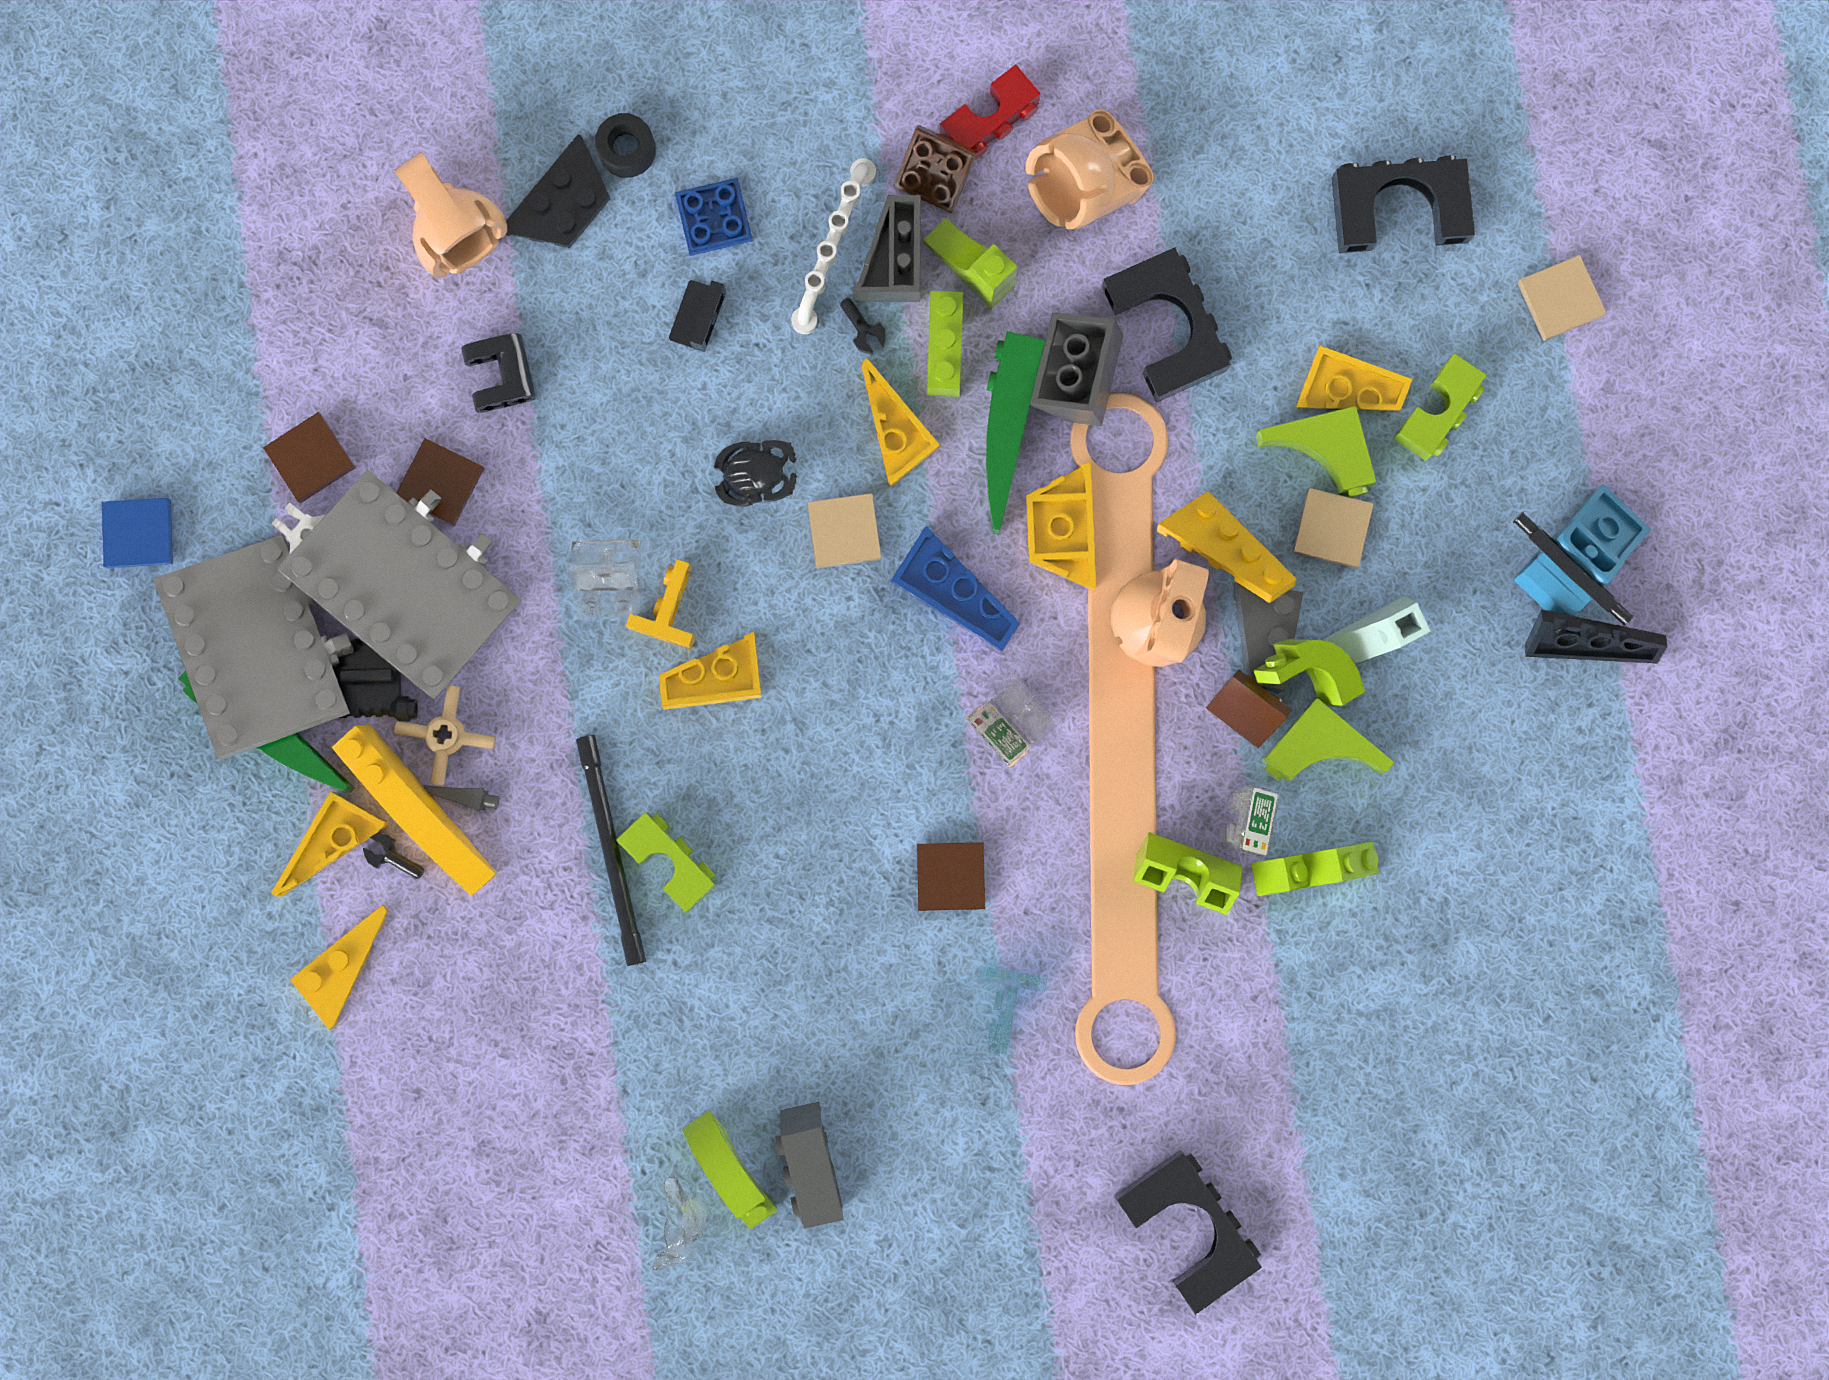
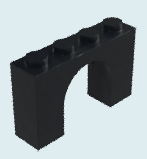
M1448 155L1439 157L1436 161L1424 162L1423 158H1412L1401 164H1392L1391 161L1383 160L1373 163L1372 166L1359 167L1358 163H1347L1337 168L1331 178L1339 253L1363 252L1373 249L1377 243L1374 219L1375 197L1385 188L1396 185L1414 188L1428 200L1432 209L1436 246L1466 244L1475 235L1467 158L1456 159V156Z
M1175 247L1104 278L1101 286L1115 316L1147 301L1164 300L1178 306L1188 318L1191 330L1188 344L1181 351L1146 366L1142 373L1156 403L1227 372L1231 365L1229 361L1232 360L1227 344L1225 342L1220 343L1216 331H1218V326L1215 318L1211 313L1207 314L1202 305L1204 296L1199 285L1192 284L1188 275L1190 273V266L1186 257L1183 254L1179 256Z
M1179 1150L1114 1197L1136 1229L1165 1208L1178 1203L1193 1204L1208 1213L1214 1228V1240L1210 1251L1200 1262L1172 1281L1196 1315L1260 1270L1262 1266L1257 1261V1258L1261 1256V1253L1250 1238L1244 1241L1237 1232L1242 1227L1231 1210L1224 1213L1217 1203L1222 1197L1211 1181L1206 1185L1198 1175L1203 1169L1191 1153L1185 1156Z

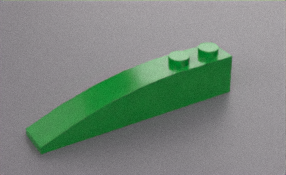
M1009 331L1006 332L1005 341L998 340L994 359L1000 360L997 372H990L986 389L992 391L986 437L987 498L993 534L997 535L1000 534L1045 344L1043 339Z
M185 670L178 679L185 685L182 689L183 692L197 703ZM298 732L256 747L277 762L308 778L343 792L351 793L355 789Z

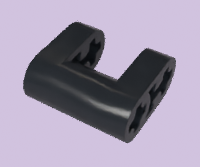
M510 333L471 342L461 347L466 366H475L497 360L503 385L482 389L472 394L475 412L484 413L536 399L521 334Z

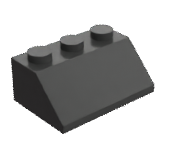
M1052 312L1030 402L1032 407L1071 423L1102 426L1123 339V334L1115 319Z

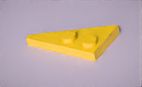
M866 358L862 362L861 368L888 484L892 487L938 450L940 444Z
M330 791L271 894L276 897H283L370 839L371 836L385 829L388 823L337 793Z
M381 905L290 979L329 1030L336 1026L339 1015L353 990L354 983L370 954L369 951L385 922L388 909L384 905Z

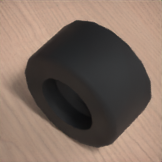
M618 113L608 117L599 126L595 135V148L603 166L611 174L621 178H633L643 174L652 165L656 156V143L649 126L640 117L633 114ZM625 134L634 136L638 141V148L632 154L619 156L614 152L613 144L619 136Z

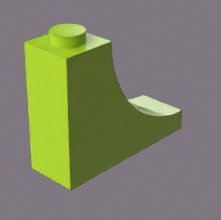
M947 218L940 222L923 239V243L991 310L1015 287L1017 266L995 244L991 247H986L975 242Z
M1356 406L1260 429L1256 434L1259 448L1270 446L1287 447L1301 451L1315 459L1328 472L1339 495L1348 493L1349 498L1359 497L1369 493L1368 488L1376 483Z
M1318 698L1313 699L1262 759L1267 765L1264 770L1278 782L1282 778L1286 782L1291 781L1306 767L1327 759L1356 761L1372 768L1379 774L1387 773L1394 764L1390 758Z

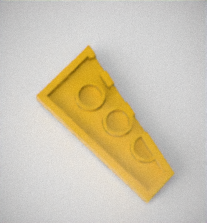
M1209 491L1158 523L1157 531L1166 537L1168 535L1174 537L1181 542V547L1191 553L1196 551L1208 559L1209 565L1217 570L1224 569L1235 576L1234 581L1269 603L1295 586L1297 579Z

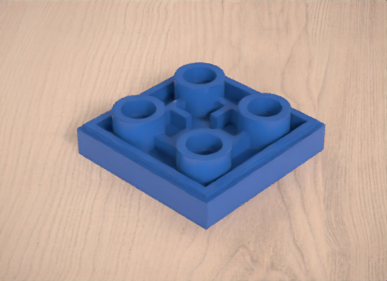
M738 177L675 192L690 256L753 241Z
M151 498L102 502L103 567L121 568L173 564L171 499Z

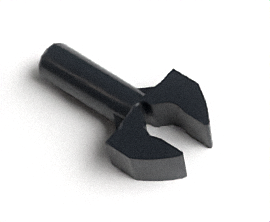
M844 299L840 306L858 331L857 338L853 340L856 348L863 353L874 354L871 347L866 343V333L876 336L884 348L886 334L881 323L875 326L868 324L852 299Z
M389 835L370 837L375 842L381 843L386 855H375L369 849L363 848L368 864L375 868H380L381 864L390 863L415 879H419L424 873L423 867L396 852L394 847L396 839Z

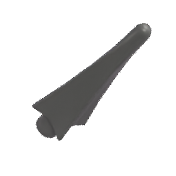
M422 785L430 795L477 811H485V807L497 809L499 806V796L488 794L489 791H485L484 788Z

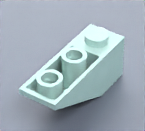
M1402 596L1322 640L1342 648L1356 664L1401 648L1431 631L1418 603L1406 596Z

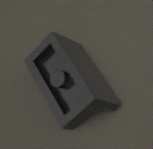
M694 280L688 282L669 335L670 341L702 352L706 351L726 295L724 284L712 280L710 286Z

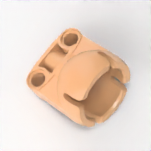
M1100 109L1093 111L1088 118L1043 139L1031 150L1026 162L1027 174L1035 176L1044 169L1042 174L1032 178L1028 183L1030 195L1037 208L1050 223L1058 227H1066V229H1081L1126 204L1136 203L1154 180L1151 168L1126 131L1109 112Z
M422 152L394 170L416 201L414 205L416 217L413 223V244L418 260L432 275L443 278L447 277L449 272L458 274L471 268L495 250L499 244V238L505 237L507 223L504 214L497 204L479 192L465 188H454L450 183H443Z
M1174 559L1171 565L1159 571L1155 570L1141 574L1137 578L1130 580L1120 589L1112 604L1111 627L1114 637H1121L1123 642L1119 646L1128 657L1146 666L1165 667L1178 662L1181 663L1198 648L1206 628L1207 614L1203 604V597L1209 576L1208 569ZM1174 602L1180 604L1183 608L1182 619L1175 617L1172 612Z

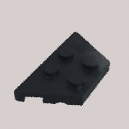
M579 134L506 220L507 236L513 235L528 238L532 241L547 242L556 246L570 248L608 203L610 196L584 140Z

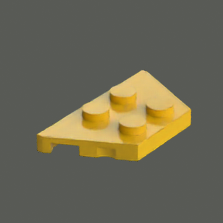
M1086 462L1069 474L1062 475L1051 481L1049 485L1038 488L1026 495L1029 563L1090 590H1096L1091 462Z

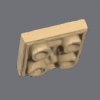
M1580 255L1522 278L1517 282L1543 341L1597 320L1607 314Z
M1309 488L1293 553L1357 569L1360 564L1374 504Z
M872 493L807 502L816 569L881 560Z

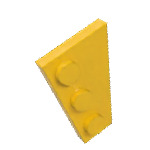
M1319 345L1295 408L1345 409L1356 406L1357 410L1400 411L1413 379Z
M754 631L730 645L725 644L716 648V651L699 659L694 658L659 674L661 706L663 710L762 698Z

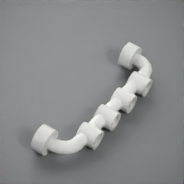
M861 158L852 164L850 180L841 186L842 200L839 208L829 216V233L826 240L817 247L818 261L814 271L809 272L805 277L806 291L800 307L793 312L791 317L793 328L800 334H810L818 325L817 315L813 307L817 296L825 290L824 278L829 266L837 260L836 248L841 236L846 234L849 229L848 218L853 206L858 204L861 199V186H869L876 178V167L869 159Z

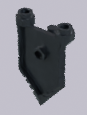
M360 638L350 640L354 652L338 657L340 663L332 666L350 714L339 718H347L348 716H354V718L365 716V718H370L375 715L376 717L388 715V717H394L401 722H411V719H416L418 716L417 699H411L409 696H401V673Z

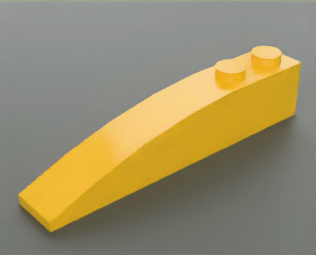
M371 724L355 725L331 747L396 823L471 896L498 874L435 799L428 794L418 779Z

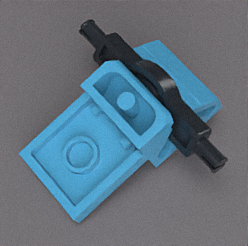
M1604 484L1599 486L1565 526L1552 537L1539 525L1537 526L1524 512L1514 519L1513 523L1521 528L1528 535V538L1540 549L1513 580L1546 611L1575 616L1594 599L1623 626L1631 621L1634 615L1629 613L1604 585H1607L1625 565L1623 562L1649 533L1651 528Z

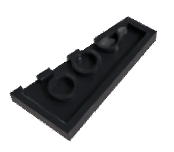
M1541 610L1525 643V657L1658 664L1668 645L1666 635Z

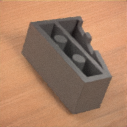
M921 195L887 196L862 273L854 290L855 302H920Z
M1235 581L1233 588L1240 630L1244 673L1256 680L1254 670L1264 665L1268 657L1276 655L1274 644L1286 639H1295L1304 592L1288 590L1269 603ZM1286 681L1281 684H1257L1267 691L1280 693L1285 690Z
M820 1102L780 1110L781 1135L775 1136L779 1156H786L788 1166L783 1167L787 1187L793 1186L795 1197H791L794 1217H801L804 1229L844 1220L843 1206L834 1165L827 1144L828 1138L826 1132H824L821 1120Z

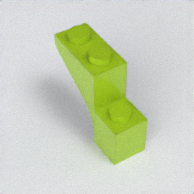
M1373 841L1254 862L1251 863L1257 896L1376 875L1379 874V859L1374 849Z

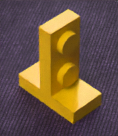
M676 559L674 567L669 566L664 577L663 584L667 585L664 597H658L654 606L653 616H656V620L652 621L630 614L626 627L630 630L692 650L696 637L691 633L672 627L692 566L687 562Z

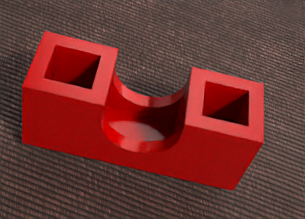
M1016 64L990 85V95L999 106L994 114L981 117L974 114L964 104L940 123L941 135L977 151L975 160L987 151V144L995 138L1002 140L1013 130L1012 124L1020 118L1024 121L1028 120L1039 109L1037 105L1040 100V92Z

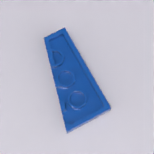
M926 525L894 574L891 583L1000 652H1003L1020 623Z

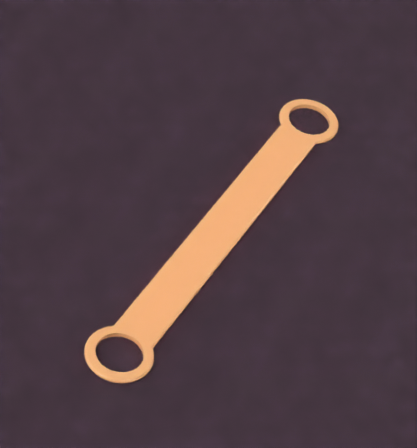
M1116 392L1109 394L1106 410L1111 408L1133 410L1140 414L1151 428L1153 447L1150 456L1143 465L1127 473L1106 471L1099 467L1088 453L1086 433L1089 425L1073 423L1070 435L1071 451L1077 466L1080 467L1086 462H1091L1096 590L1088 589L1092 997L1085 1003L1078 1016L1075 1037L1082 1060L1095 1075L1114 1084L1133 1085L1154 1077L1165 1067L1175 1047L1176 1028L1168 1006L1159 997L1157 890L1133 882L1138 850L1148 832L1157 835L1155 666L1143 665L1126 655L1119 646L1123 642L1121 637H1114L1111 627L1112 604L1124 585L1141 574L1154 571L1152 477L1165 460L1168 450V432L1162 416L1152 404L1139 396ZM1123 999L1135 1000L1147 1006L1155 1015L1160 1028V1041L1154 1055L1143 1065L1131 1069L1116 1068L1104 1062L1095 1051L1091 1037L1092 1025L1100 1010L1111 1002Z

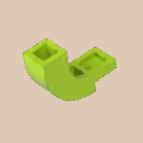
M1286 639L1274 644L1276 655L1268 657L1264 665L1254 670L1257 683L1281 684L1300 672L1305 671L1313 682L1317 698L1326 705L1343 706L1365 693L1360 673L1351 657L1336 644L1324 640Z
M710 1110L682 1129L705 1175L737 1219L741 1218L748 1228L752 1229L778 1211L772 1198L756 1181L740 1158L724 1126Z

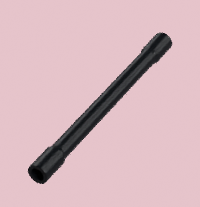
M595 735L580 737L575 740L589 789L621 930V942L626 964L631 966L647 962L641 935L636 925L618 842L616 841L617 837L601 771V759Z

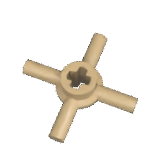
M447 685L442 716L434 718L428 726L397 721L395 724V734L423 738L426 740L428 747L435 752L431 784L444 786L448 757L459 751L463 745L493 750L496 745L495 736L465 732L463 724L455 718L461 687ZM446 726H448L447 731L452 732V738L445 739L444 744H442L443 739L438 738L439 731L444 732Z

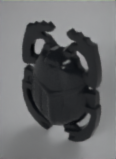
M766 440L762 442L763 450H760V443L739 442L724 448L717 456L714 468L720 469L724 473V480L719 486H715L718 497L729 505L751 506L754 503L762 502L761 494H764L763 500L767 502L777 501L792 495L797 483V475L792 473L790 479H788L783 472V466L788 461V456L792 463H795L797 460L791 442ZM743 448V451H740L737 454H735L732 457V459L728 462V459L732 454H734L737 450ZM771 449H781L783 457L775 456L771 453ZM781 481H784L782 489L772 493V489L780 484ZM729 490L745 499L738 500L729 494Z

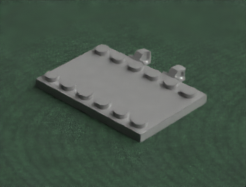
M367 469L277 569L430 698L435 700L522 599L483 567L488 560L482 555L492 545V541L482 533L469 548L463 543L458 546L432 524L434 518L429 514L440 503L441 497L430 490L420 502L412 498L407 503Z
M283 535L153 578L219 761L350 714L332 666L340 663L338 657L354 652L353 646L347 634L331 638L329 641L326 635L321 637L310 609L315 606L313 599L278 571L277 568L290 555Z

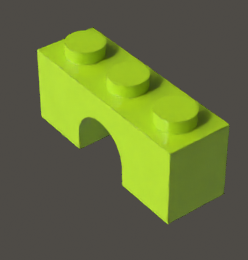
M930 291L927 396H960L963 292Z
M1454 353L1445 362L1429 386L1443 397L1445 404L1443 413L1432 415L1417 406L1393 440L1425 461L1432 455L1438 457L1449 442L1445 438L1449 430L1452 428L1456 431L1466 418L1467 414L1463 410L1470 401L1474 404L1485 390L1481 383L1487 375Z
M645 812L616 841L638 864L643 865L651 856L657 853L668 855L674 863L675 872L672 879L662 889L685 913L690 912L717 885L713 880L716 873L704 861L697 864L691 858L692 848L681 837L674 840L667 833L670 826L658 813L652 817L649 813Z
M1148 832L1136 854L1133 882L1165 892L1172 879L1182 880L1194 889L1197 905L1227 915L1240 894L1242 866Z

